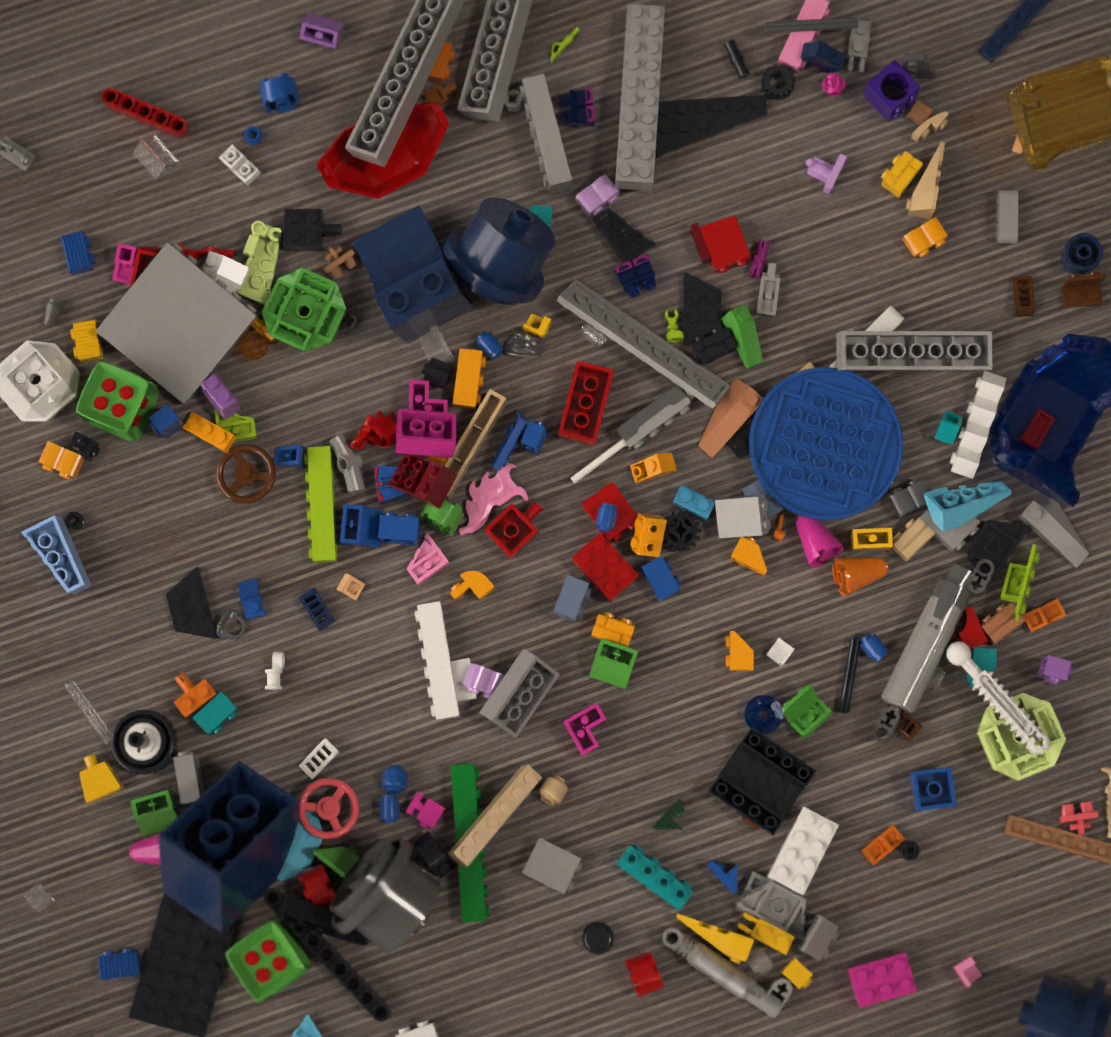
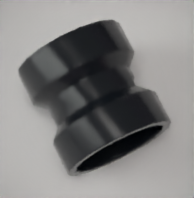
M904 841L900 844L898 852L904 860H914L920 854V847L914 841Z

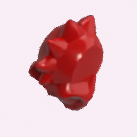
M379 410L375 416L367 415L366 421L361 425V429L350 443V447L355 450L364 449L366 444L378 445L380 448L381 446L388 448L395 445L397 420H395L394 412H390L385 416Z

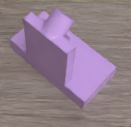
M840 154L835 165L814 156L813 160L808 159L806 161V165L809 167L806 174L826 183L822 192L829 195L845 164L847 156Z

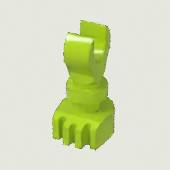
M676 309L673 318L668 316L667 310L665 312V320L668 322L667 331H669L666 333L668 343H678L684 339L682 331H677L679 327L676 324L678 319Z

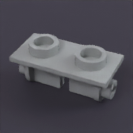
M8 137L0 138V155L26 171L36 156Z

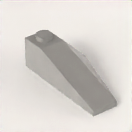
M1042 489L1018 516V519L1025 525L1030 526L1034 533L1072 566L1077 568L1089 553L1058 501Z

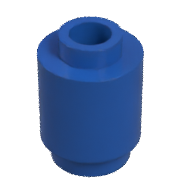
M484 331L476 338L478 340L477 346L492 360L504 351L501 343L491 332L486 333Z
M602 503L601 508L598 510L595 524L599 528L598 531L610 533V530H614L618 513L616 511L617 506Z
M868 633L861 639L862 644L860 646L871 660L874 659L878 662L888 653L887 647L875 633L873 635Z
M397 795L381 796L380 820H384V823H396V819H400Z

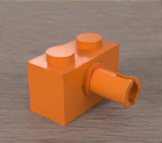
M182 672L179 674L181 678L177 676L174 680L182 688L184 695L174 701L183 716L189 719L207 705L218 692L209 680L203 679L197 685H193L186 673Z

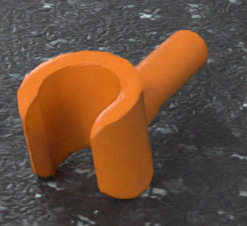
M784 514L779 515L778 525L773 534V538L779 542L782 541L786 533L781 530Z

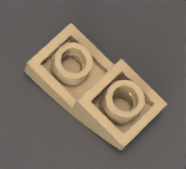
M942 112L929 118L913 132L911 138L918 142L920 138L924 140L930 131L935 133L938 129L942 130L948 123L946 119L949 113Z

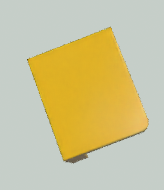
M530 314L527 323L523 325V331L529 334L532 333L534 336L544 340L552 321L546 316L541 318Z

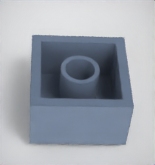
M567 575L553 611L554 615L576 623L577 619L581 620L585 607L582 605L584 601L588 602L592 592L589 588V583Z

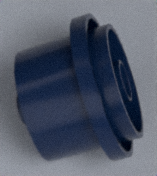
M487 198L482 201L468 226L458 227L451 231L444 244V253L449 261L450 269L456 278L477 295L503 305L529 303L538 297L544 287V277L541 268L555 245V237L548 225L527 208L506 199Z
M1045 973L1035 1003L1024 1000L1017 1023L1027 1026L1024 1037H1104L1111 1015V995L1104 993L1107 981L1096 977L1093 987L1090 988Z

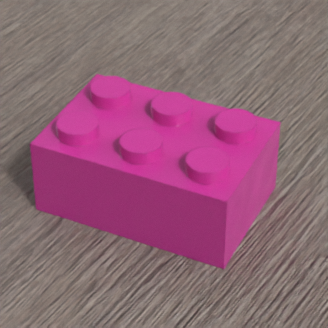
M398 410L396 453L454 457L456 413Z
M905 952L847 968L856 1003L860 1008L917 992Z

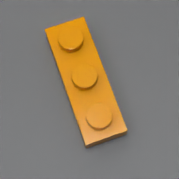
M191 412L182 427L225 453L229 451L237 438L234 434L194 412Z

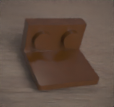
M1092 272L1088 274L1089 276H1081V274L1070 275V278H1067L1061 286L1064 309L1102 305L1101 284L1106 279V274Z

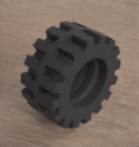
M774 64L773 67L769 66L764 71L761 79L762 91L765 92L764 95L766 97L769 96V99L772 100L775 98L776 101L789 97L795 85L793 71H790L788 66L783 67V64H780V66H777V64ZM774 76H781L785 79L786 85L781 89H776L771 86L770 80Z

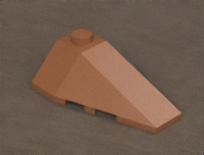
M737 378L730 384L731 387L718 402L698 445L711 459L748 422L764 399L753 388Z

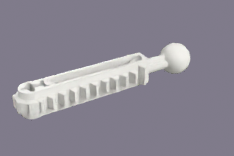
M960 641L950 644L946 651L949 662L956 666H962L974 679L972 681L974 684L972 690L979 689L978 696H985L983 701H989V707L995 708L994 713L1001 714L999 719L1006 720L1005 726L1010 725L1011 732L1016 731L1015 737L1022 738L1020 743H1026V749L1032 755H1042L1048 750L1050 739L1047 738L1046 733L1039 732L1041 727H1035V721L1028 719L1030 715L1023 714L1025 709L1018 708L1019 702L1014 703L1012 701L1014 697L1007 696L1009 691L1002 690L1003 684L998 685V679H992L993 672L987 673L985 670L982 672L972 661L969 646ZM1040 740L1042 742L1038 746L1034 745L1035 741Z

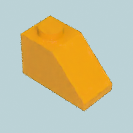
M749 536L741 537L730 559L765 576L767 568L759 545L755 543L756 540Z

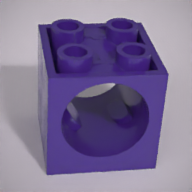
M895 59L866 84L863 96L889 122L892 118L896 120L903 113L902 110L905 107L910 108L916 103L920 86ZM889 84L898 86L904 93L903 99L890 100L886 98L882 93L881 87Z

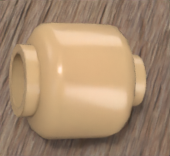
M560 776L547 777L539 789L541 800L551 806L560 804L568 791V787L565 784V780Z

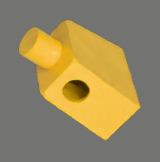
M95 754L84 758L87 769L79 773L86 803L95 802L124 789L123 784L108 762L98 763Z

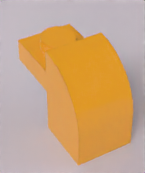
M467 571L460 575L464 582L462 584L461 582L455 584L451 588L452 592L450 595L457 601L471 589L481 601L495 587L484 574L477 571Z

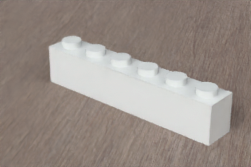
M441 602L417 605L418 610L414 612L416 622L420 621L421 629H418L419 641L423 640L424 648H421L422 659H426L427 662L424 672L425 678L430 680V686H427L429 698H433L434 705L430 706L432 717L436 716L437 721L460 717Z

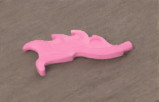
M507 463L491 479L488 478L489 472L485 473L478 488L475 487V481L470 484L469 493L473 500L466 501L469 523L467 524L468 526L458 528L460 535L472 534L481 529L487 522L491 509L494 506L500 507L516 495H521L524 501L528 502L529 498L526 491L522 487L517 486L510 478V470L516 468L515 465Z

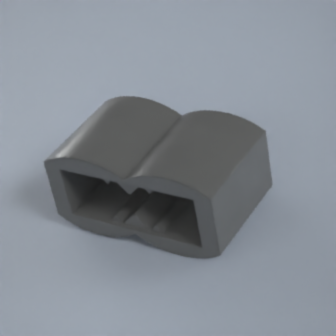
M915 479L909 482V487L903 490L899 487L891 491L892 495L888 499L899 519L927 505L924 493L930 490L924 479L921 481Z

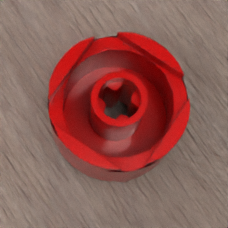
M324 862L298 873L299 880L305 887L303 892L306 899L310 903L319 906L331 902L336 893L335 885L328 874L329 871Z
M651 951L624 961L628 972L632 971L629 976L633 986L637 984L634 988L638 998L664 988Z

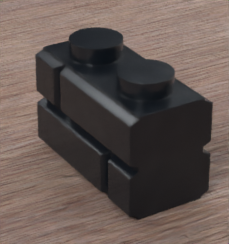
M718 327L711 331V335L707 337L701 335L694 339L695 342L692 343V348L701 366L736 351L737 346L727 327L723 329Z

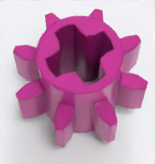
M840 74L827 75L826 80L822 82L823 91H827L828 96L841 95V90L846 88L845 79H841Z

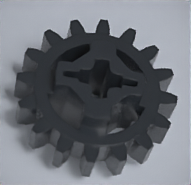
M679 510L678 515L671 512V518L665 517L667 520L663 541L667 540L665 546L671 545L672 551L679 548L680 553H682L683 548L690 551L689 545L695 547L696 543L694 540H700V537L697 535L702 532L701 529H697L700 522H694L695 515L691 518L688 517V511L685 515H682L681 510ZM677 520L674 527L668 528L671 522ZM684 520L688 521L692 527H688ZM680 523H681L682 530H683V531H686V532H683V535H682L681 539H680L679 533H678V532H675V531L678 530V528H679V526H680ZM693 535L688 542L684 543V539L687 536ZM669 536H673L677 543L673 542Z

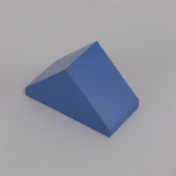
M303 445L276 447L275 466L304 468V453H306V449Z

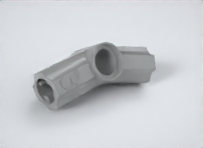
M343 434L337 435L329 443L337 456V467L344 474L348 493L365 489L360 472L362 467L361 456L358 453H353Z

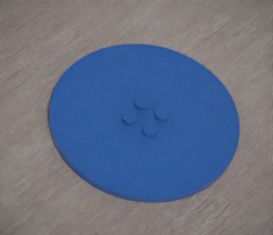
M820 367L800 371L785 378L764 397L752 420L749 434V453L757 479L769 496L779 505L805 518L823 521L839 520L865 511L880 500L888 491L901 465L903 435L898 416L892 404L873 383L850 371H838V368Z

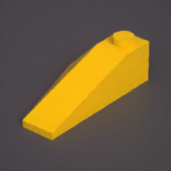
M680 914L676 915V918L725 955L730 956L729 961L738 964L741 961L746 962L754 939Z

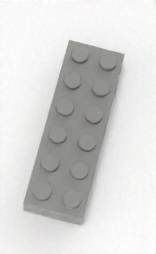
M540 74L522 79L523 85L520 86L522 102L525 103L527 121L531 120L529 121L531 137L536 138L533 139L536 155H540L538 157L540 171L545 173L543 175L545 190H549L551 196L572 191V178L545 75Z

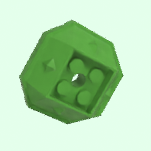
M300 268L277 279L262 310V315L270 337L303 352H308L332 344L347 309L336 282L305 268ZM309 309L310 312L307 316H301V310Z

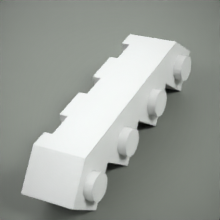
M984 371L982 377L978 376L975 384L977 391L974 400L969 403L966 411L969 415L965 427H961L958 438L961 439L957 451L952 453L949 462L952 464L951 472L973 479L979 466L981 453L988 439L989 429L995 417L998 402L1005 388V377Z

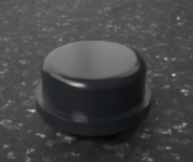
M594 922L583 931L582 942L590 953L604 954L613 946L614 934L607 924Z

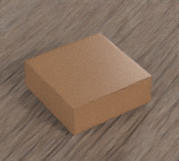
M917 100L908 113L907 118L921 125L927 121L933 109Z

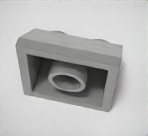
M816 915L797 949L817 961H820L821 958L825 959L830 951L827 947L831 941L835 942L840 933L837 931L839 927L821 915Z

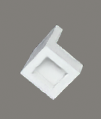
M778 638L766 656L782 667L794 651V648Z

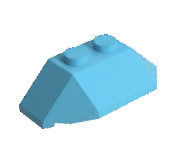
M305 811L310 824L316 829L322 830L318 814ZM299 818L290 851L277 878L280 881L298 876V873L310 868L315 857L313 852L319 849L323 840L305 830Z

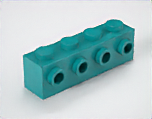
M636 844L634 847L629 845L616 865L680 911L693 893L690 890L692 886L685 880L680 882L674 878L676 874L670 869L666 868L663 870L659 867L660 862L651 856L648 859L643 855L644 850Z

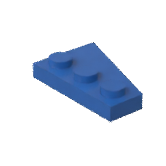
M518 409L514 414L517 416L515 423L509 424L507 429L506 441L502 440L491 462L492 467L500 471L502 466L505 467L507 465L510 451L515 450L520 433L523 434L528 426L524 413Z

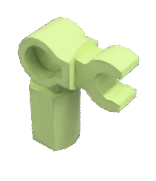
M255 221L251 225L252 235L248 237L243 254L255 258L261 242L260 237H268L273 243H278L279 239L274 238L273 234H281L282 230L277 227L271 229L269 228L270 226L264 225L263 222Z

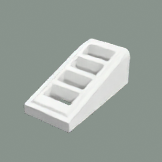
M325 738L305 758L299 767L313 780L340 752ZM324 746L331 752L330 755L322 749ZM318 752L326 758L325 761L317 755ZM313 757L321 764L319 767L311 760ZM308 762H309V763L313 766V768L315 769L314 772H312V771L306 766V764H307Z

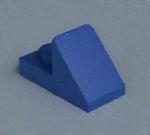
M257 578L238 583L239 597L243 603L246 620L266 616Z
M711 860L706 864L732 894H735L737 891L738 864H735L726 874L723 872L725 867L718 860L716 862Z

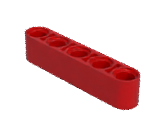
M107 88L102 92V100L113 111L177 138H184L189 132V127L182 117L114 88ZM110 96H116L114 101L108 102ZM127 103H133L131 108H124ZM144 110H149L148 115L141 116ZM166 117L164 123H158L160 118ZM182 124L183 128L181 130H175L177 125Z

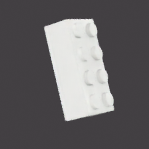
M802 807L767 877L800 895H804L839 825Z

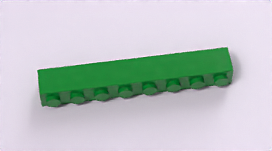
M474 763L451 765L456 843L482 813V806L478 807V799H481L480 787L476 786V779H480L479 767L475 768ZM485 846L467 867H461L458 864L462 923L487 921V917H490L489 905L485 904V897H489L488 885H484V877H487L486 865L483 866L482 858L486 857Z

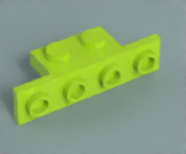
M1034 544L1027 566L1009 564L1001 593V600L1017 603L1015 609L1016 621H1020L1021 614H1025L1027 604L1024 602L1026 597L1029 598L1030 581H1034L1036 570L1034 565L1039 563L1040 553H1037V545Z

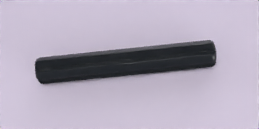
M852 637L849 643L838 710L844 714H848L850 710L861 643L859 638Z

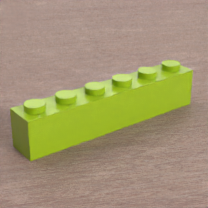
M331 446L307 447L308 453H304L305 464H308L305 480L306 483H309V490L306 491V500L310 502V509H307V519L311 521V528H308V539L312 540V547H309V558L315 564L338 562Z

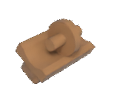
M331 246L327 249L330 253L325 256V259L329 261L334 258V260L324 266L323 270L325 273H329L335 280L343 275L338 265L344 262L348 269H351L358 264L354 257V251L349 248L338 256L343 251L340 246L335 250Z

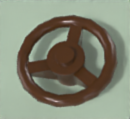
M240 444L230 448L227 453L221 456L216 466L215 478L219 490L226 498L236 503L250 504L261 500L271 491L275 483L276 468L272 457L264 449L253 444ZM242 452H253L260 455L266 462L269 472H257L253 464L245 461ZM234 455L238 463L234 471L236 481L228 488L225 485L223 471L227 461ZM256 481H267L264 488L257 494L251 496H239L236 494L244 486H251Z

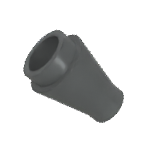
M49 298L45 306L43 324L54 327L64 309V302Z

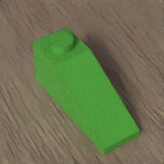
M743 305L730 310L722 318L725 327L728 328L746 369L763 363L755 322L747 306Z

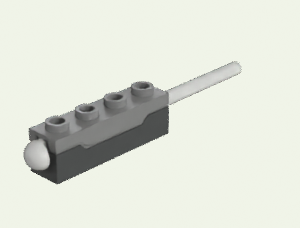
M675 385L617 428L616 433L621 440L570 478L574 484L623 447L627 446L629 450L633 448L636 450L644 444L643 440L647 437L653 438L660 432L658 429L662 426L668 427L675 421L674 417L678 414L682 416L690 410L689 406H691V400L694 396L685 389H681L679 385Z

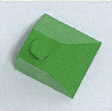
M352 846L350 848L319 849L313 852L314 855L343 878L349 874L361 859L359 857L360 852Z

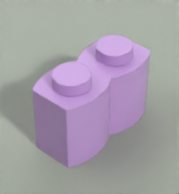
M604 174L577 194L576 201L589 217L597 216L604 210V206L607 204L612 205L619 199V190L615 188L612 181Z
M470 663L463 685L468 687L467 691L478 694L480 691L484 693L483 697L489 699L505 675L478 664Z

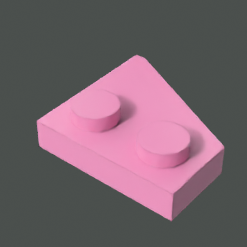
M427 533L407 570L419 586L450 563Z

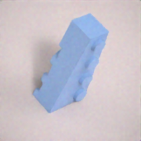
M54 515L21 532L31 543L30 545L41 556L43 562L51 569L53 575L67 593L77 594L92 587L62 517Z

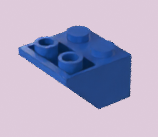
M344 504L340 543L346 546L380 548L381 541L378 538L380 515H384V510L361 505Z

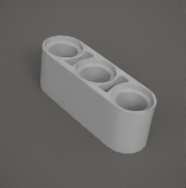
M1018 190L997 191V243L1017 244Z

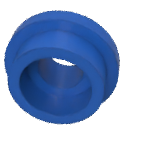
M251 126L245 130L244 139L248 144L256 145L262 141L263 133L260 128ZM252 134H257L255 139L250 138Z

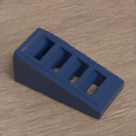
M316 588L299 596L300 601L319 631L336 622ZM314 595L317 597L309 603L306 602L307 599ZM320 602L321 605L312 610L310 609L311 606ZM321 609L325 610V612L315 617V613ZM328 615L329 618L319 624L318 620Z

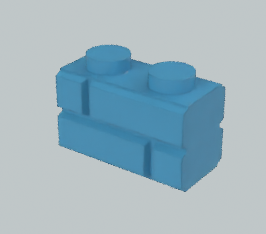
M681 485L672 505L686 512L688 511L690 514L707 522L715 506V501L710 498L706 499V496Z

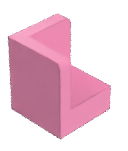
M967 956L952 966L965 987H970L971 983L982 976L971 956Z

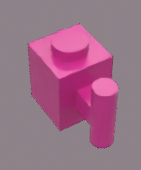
M417 792L405 812L412 816L417 809L420 811L416 818L420 821L419 825L427 830L430 827L434 829L446 808L429 798L425 805L422 804L420 801L424 795Z

